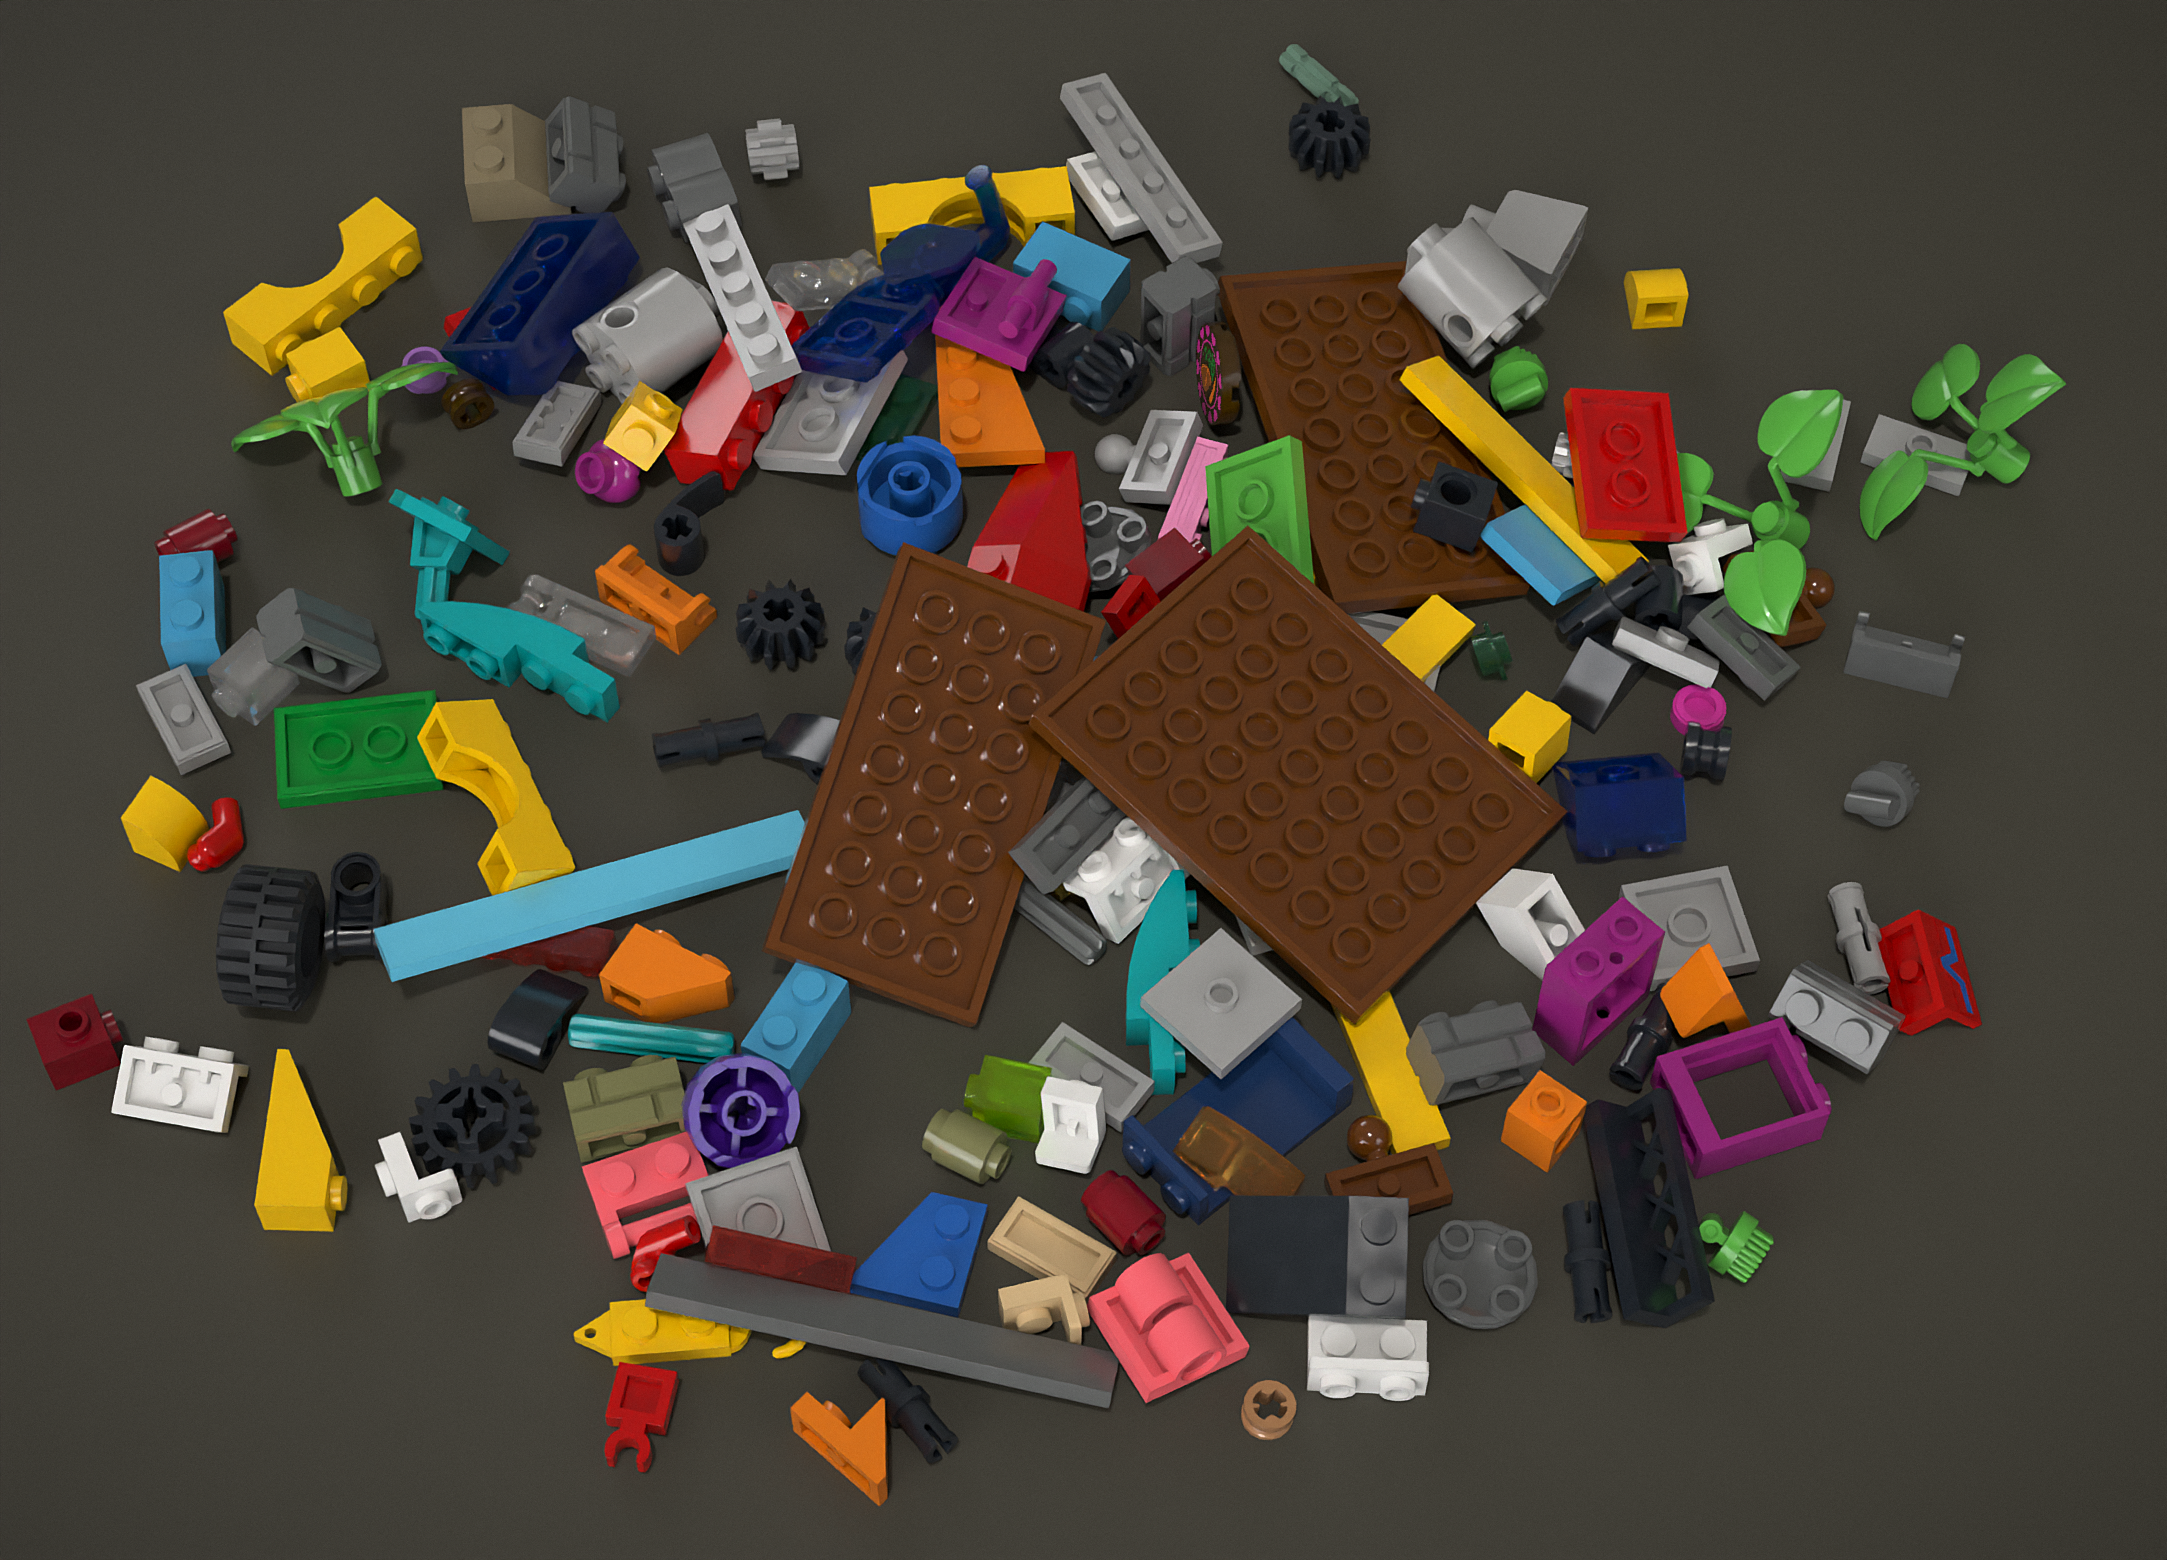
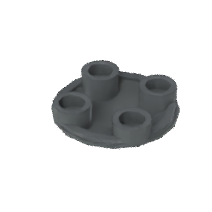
M1092 501L1085 504L1080 510L1082 524L1086 530L1087 543H1085L1086 561L1090 566L1092 579L1089 592L1109 590L1127 579L1130 574L1125 564L1151 546L1152 534L1145 519L1134 511L1118 507L1107 508L1106 504L1102 501Z
M1452 1220L1442 1227L1440 1234L1428 1247L1422 1264L1424 1287L1434 1306L1451 1321L1472 1329H1496L1517 1320L1531 1305L1538 1285L1536 1261L1531 1254L1532 1244L1523 1232L1510 1230L1489 1220Z

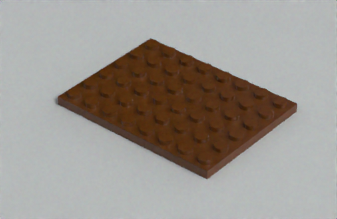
M1248 525L1032 715L1029 722L1030 727L1354 1025L1477 905L1476 902L1537 846L1562 821L1568 812Z

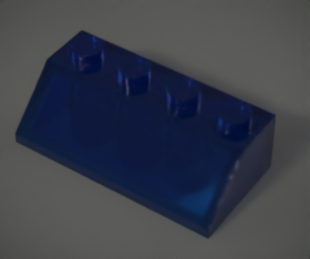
M613 212L536 217L439 351L443 358L507 396L547 394L557 383L558 376L571 357L580 349L573 337V329L609 304L618 289L626 283L629 273L640 259Z

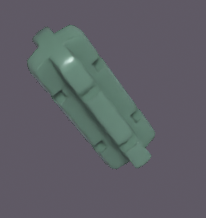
M1298 44L1289 45L1286 51L1280 55L1279 62L1283 68L1293 77H1296L1317 98L1321 95L1327 102H1335L1341 95L1344 106L1359 103L1358 98L1345 85H1342L1336 77L1314 58H1311Z

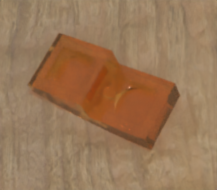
M1209 1106L1201 1108L1173 1150L1180 1159L1212 1188L1225 1186L1234 1195L1293 1196L1305 1178V1175L1275 1149L1235 1121Z

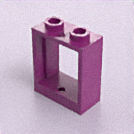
M1622 896L1546 965L1532 1031H1536L1537 1035L1572 1066L1577 1064L1648 998L1665 931ZM1605 1010L1608 1017L1600 1018L1596 1012Z
M1783 1017L1657 1056L1650 1084L1653 1090L1662 1088L1671 1091L1684 1157L1695 1179L1821 1139L1832 1111L1830 1098L1825 1087L1819 1082H1814L1807 1068L1808 1058L1804 1044L1799 1036L1791 1035ZM1767 1059L1794 1117L1721 1140L1693 1082Z

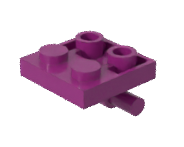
M974 257L935 316L931 333L1025 372L1064 309L1067 295L1048 288L1057 273L1056 265L1050 260L1043 259L1038 263L1031 276L1024 278Z

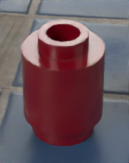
M208 508L163 531L164 537L155 541L154 546L159 556L213 550L216 561L219 563L234 555L231 544L238 541V538L226 515L221 513L215 516Z
M1108 1170L1098 1176L1087 1187L1081 1197V1203L1087 1208V1218L1126 1256L1138 1252L1140 1255L1148 1253L1161 1241L1165 1234V1229L1162 1226L1165 1222L1166 1214L1127 1175L1119 1176L1114 1170Z

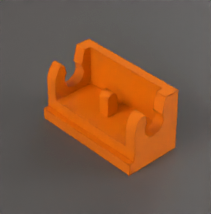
M631 544L626 545L604 566L601 565L595 570L600 601L680 655L717 618V610L708 604L711 598L703 593L695 597L691 596L647 566L645 560L636 556L639 552L637 548Z

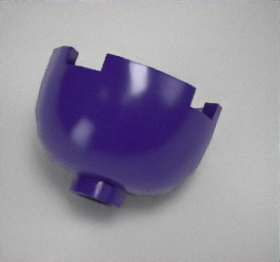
M747 1053L718 1056L701 1066L687 1084L681 1104L683 1125L695 1148L715 1164L727 1168H733L779 1153L786 1143L790 1144L794 1139L800 1120L799 1096L786 1074L770 1060Z

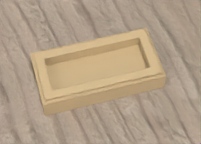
M1019 1196L987 1241L988 1250L1038 1279L1067 1273L1072 1293L1082 1291L1086 1305L1089 1297L1095 1294L1117 1261L1116 1251Z

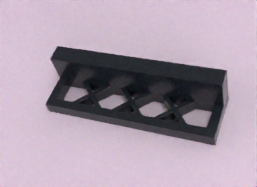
M1656 1088L1627 1107L1600 1099L1586 1106L1584 1121L1623 1317L1626 1320L1667 1328L1715 1302L1671 1091ZM1655 1113L1657 1125L1648 1144L1645 1142L1641 1120ZM1662 1161L1666 1165L1668 1177L1659 1196L1656 1194L1653 1180ZM1671 1214H1674L1677 1218L1679 1230L1672 1248H1669L1666 1245L1664 1232ZM1684 1267L1688 1271L1692 1292L1678 1299L1675 1285L1681 1269Z

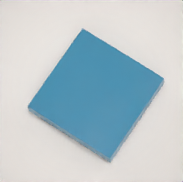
M1526 504L1488 522L1480 534L1483 541L1553 606L1602 581Z

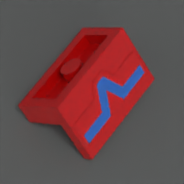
M1918 909L1880 929L1882 940L1878 942L1886 971L1891 980L1887 988L1892 1007L1906 1016L1899 1031L1912 1036L1946 1018L1953 1019L1972 1029L1982 1025L1956 927Z

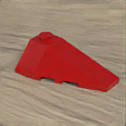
M1074 451L1045 452V463L1019 465L976 540L967 567L1084 612L1092 579L1090 566L1086 561L1085 543H1087V537L1081 519L1080 505L1082 504L1078 461Z

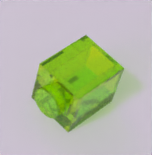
M985 1055L980 1075L971 1073L969 1076L964 1097V1107L972 1108L973 1117L1006 1132L1009 1138L1039 1144L1044 1127L1041 1091L1047 1077H1052V1068Z

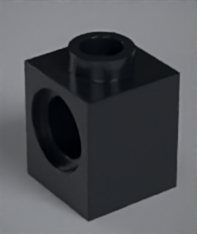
M1438 461L1431 480L1428 481L1421 478L1414 494L1410 508L1418 510L1419 514L1413 532L1473 553L1487 520L1498 482Z

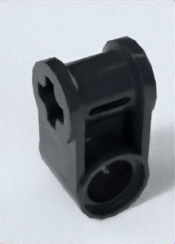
M347 853L333 865L329 912L325 921V948L329 962H338L341 956L374 955L377 961L383 960L375 942L374 929L388 925L389 895L379 863L373 856L367 853ZM370 882L369 886L363 890H350L357 883Z

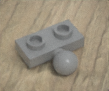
M1151 410L1137 445H1133L1128 438L1122 435L1111 434L1105 436L1098 442L1095 448L1096 464L1102 471L1108 474L1116 475L1125 472L1119 487L1125 502L1171 505L1197 436L1199 437L1203 423L1198 412Z

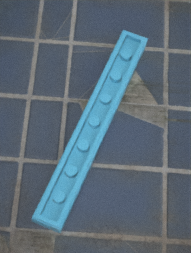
M798 810L375 928V942L390 980L394 982L787 870L790 868L805 823Z

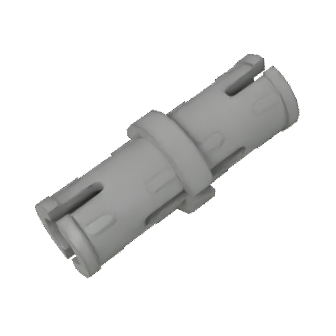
M1856 882L1839 884L1829 891L1830 894L1827 895L1839 930L1836 934L1838 949L1841 953L1846 954L1854 986L1869 995L1881 992L1889 986L1888 983L1891 980L1886 971L1878 942L1882 940L1880 929L1877 924L1871 922L1862 886Z

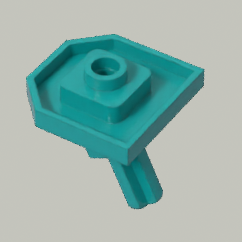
M395 489L389 500L390 504L415 518L410 566L419 571L415 604V616L419 620L418 609L424 602L448 601L450 574H460L472 550L501 565L504 564L510 553L507 549L479 533L480 528L466 520L470 513L468 509L444 496L436 504L424 497L418 500L401 490Z

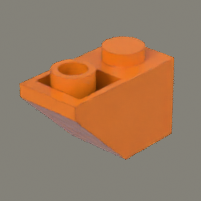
M637 923L599 974L604 1001L643 1022L661 1024L728 1008L735 999L731 972L722 961L709 954L699 956L683 948L679 941L669 933L658 929L652 932Z

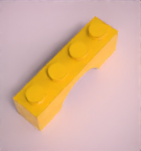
M1067 166L1007 173H988L960 178H940L931 181L903 184L891 183L884 186L869 187L871 222L878 265L916 261V256L921 249L932 248L942 235L954 228L968 224H989L1000 227L1013 234L1023 246L1027 244L1042 221L1075 235V210Z
M376 196L338 224L344 250L339 263L327 276L312 284L294 288L276 287L260 283L223 311L232 343L271 376L288 364L287 353L297 349L306 341L314 340L338 328L344 320L361 307L371 304L382 291L400 277L410 274L417 264L423 261L416 228Z
M494 700L436 702L417 739L436 779L456 784L473 793L489 808L497 822L498 829L477 863L492 896L571 874L575 869L571 852L565 847L552 820L551 812L548 806L544 804L533 782L530 769L523 761L511 737L510 728L503 720Z

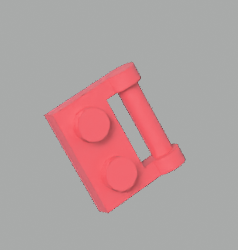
M687 1132L582 1166L583 1174L613 1259L630 1254L629 1248L637 1246L640 1237L646 1231L687 1215L692 1216L695 1220L696 1217L691 1203L623 1226L619 1219L687 1197L689 1195L685 1184L708 1176L700 1151L695 1148Z

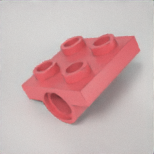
M1162 1253L1144 1257L1128 1267L1119 1276L1115 1286L1090 1296L1087 1303L1090 1316L1145 1403L1245 1358L1250 1347L1189 1253L1171 1261H1168L1167 1257Z

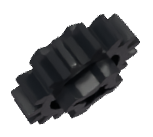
M472 1064L469 1076L461 1077L455 1068L449 1069L450 1082L443 1085L439 1081L432 1079L428 1082L432 1097L417 1096L414 1101L419 1115L409 1117V1125L412 1135H415L411 1141L416 1156H423L425 1169L429 1173L441 1168V1171L453 1169L455 1177L458 1174L464 1175L468 1188H474L477 1175L485 1174L492 1184L497 1183L498 1175L496 1170L503 1166L507 1170L515 1172L518 1167L514 1154L530 1155L532 1151L527 1136L537 1134V1127L534 1116H531L534 1113L531 1098L529 1095L522 1096L523 1091L517 1078L504 1084L502 1070L498 1067L491 1071L488 1077L481 1075L478 1064ZM487 1098L493 1099L499 1103H492ZM478 1113L479 1118L475 1121V1115ZM471 1131V1136L468 1138L467 1133ZM446 1148H455L459 1152V1154L454 1153Z

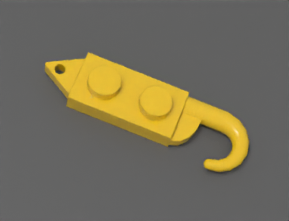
M646 1299L610 1302L609 1311L578 1329L573 1335L575 1342L612 1358L613 1365L618 1366L619 1362L643 1364L732 1356V1353L740 1351L748 1342L752 1330L645 1307ZM591 1333L596 1334L593 1338H587V1335ZM791 1339L786 1344L776 1347L772 1354L776 1359L790 1357L800 1351L807 1342Z

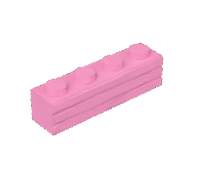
M1197 436L1159 533L1158 540L1175 527L1189 543L1195 538L1202 543L1203 534H1200L1202 527L1208 528L1210 524L1205 466L1226 459L1228 456L1227 444Z

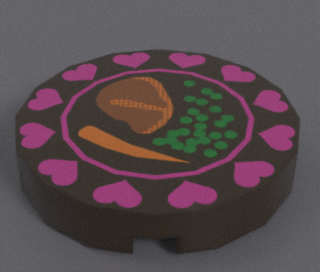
M1224 322L1203 324L1197 338L1196 376L1202 411L1207 422L1212 426L1231 424L1237 418L1240 409L1239 400L1231 401L1232 388H1239V382H1241L1239 353L1236 339L1231 331L1227 330L1228 325Z

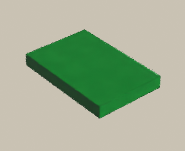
M436 690L274 708L277 799L280 808L285 809L444 790L443 780L436 779L417 739L434 705L438 702Z

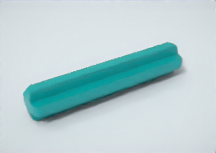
M585 1014L573 1015L568 1027L569 1044L578 1048L644 1056L658 1055L662 1058L676 1057L677 1060L708 1063L718 1056L730 1055L735 1052L734 1034L726 1031Z

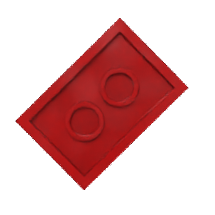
M1570 388L1563 399L1581 538L1681 542L1688 532L1669 393Z

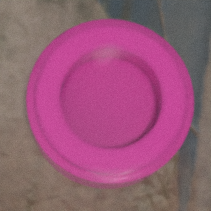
M1698 684L1688 685L1679 690L1674 697L1670 712L1671 722L1675 729L1684 736L1688 721L1699 722L1704 729L1715 730L1723 725L1726 715V703L1722 695L1712 687L1705 688Z

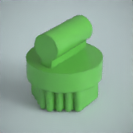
M1515 346L1494 357L1495 362L1489 375V385L1493 398L1502 406L1505 412L1530 408L1544 397L1548 388V378L1545 367L1536 354L1532 355L1530 351L1526 352L1525 349Z
M1743 1211L1738 1216L1730 1229L1723 1225L1722 1218L1716 1213L1704 1215L1699 1227L1703 1241L1719 1243L1708 1265L1722 1275L1727 1271L1743 1283H1746L1748 1278L1752 1276V1273L1755 1272V1269L1759 1267V1263L1766 1256V1251H1769L1770 1245L1774 1243V1237L1757 1226L1759 1220L1746 1211Z

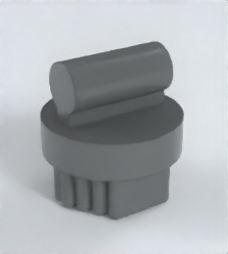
M1882 760L1876 765L1869 766L1855 778L1851 791L1848 792L1845 798V810L1848 813L1860 814L1865 820L1874 825L1892 826L1900 822L1911 811L1914 799L1920 792V785L1915 782L1914 776H1910L1911 771L1906 770V764Z

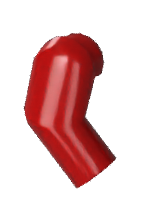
M220 798L212 803L214 827L201 835L197 843L192 844L187 851L188 861L194 869L205 872L211 868H218L242 849L244 837L238 801L234 798Z
M687 1215L650 1229L640 1237L632 1260L630 1273L632 1285L637 1290L647 1292L661 1253L674 1256L677 1250L700 1241L701 1231L697 1221L692 1216Z

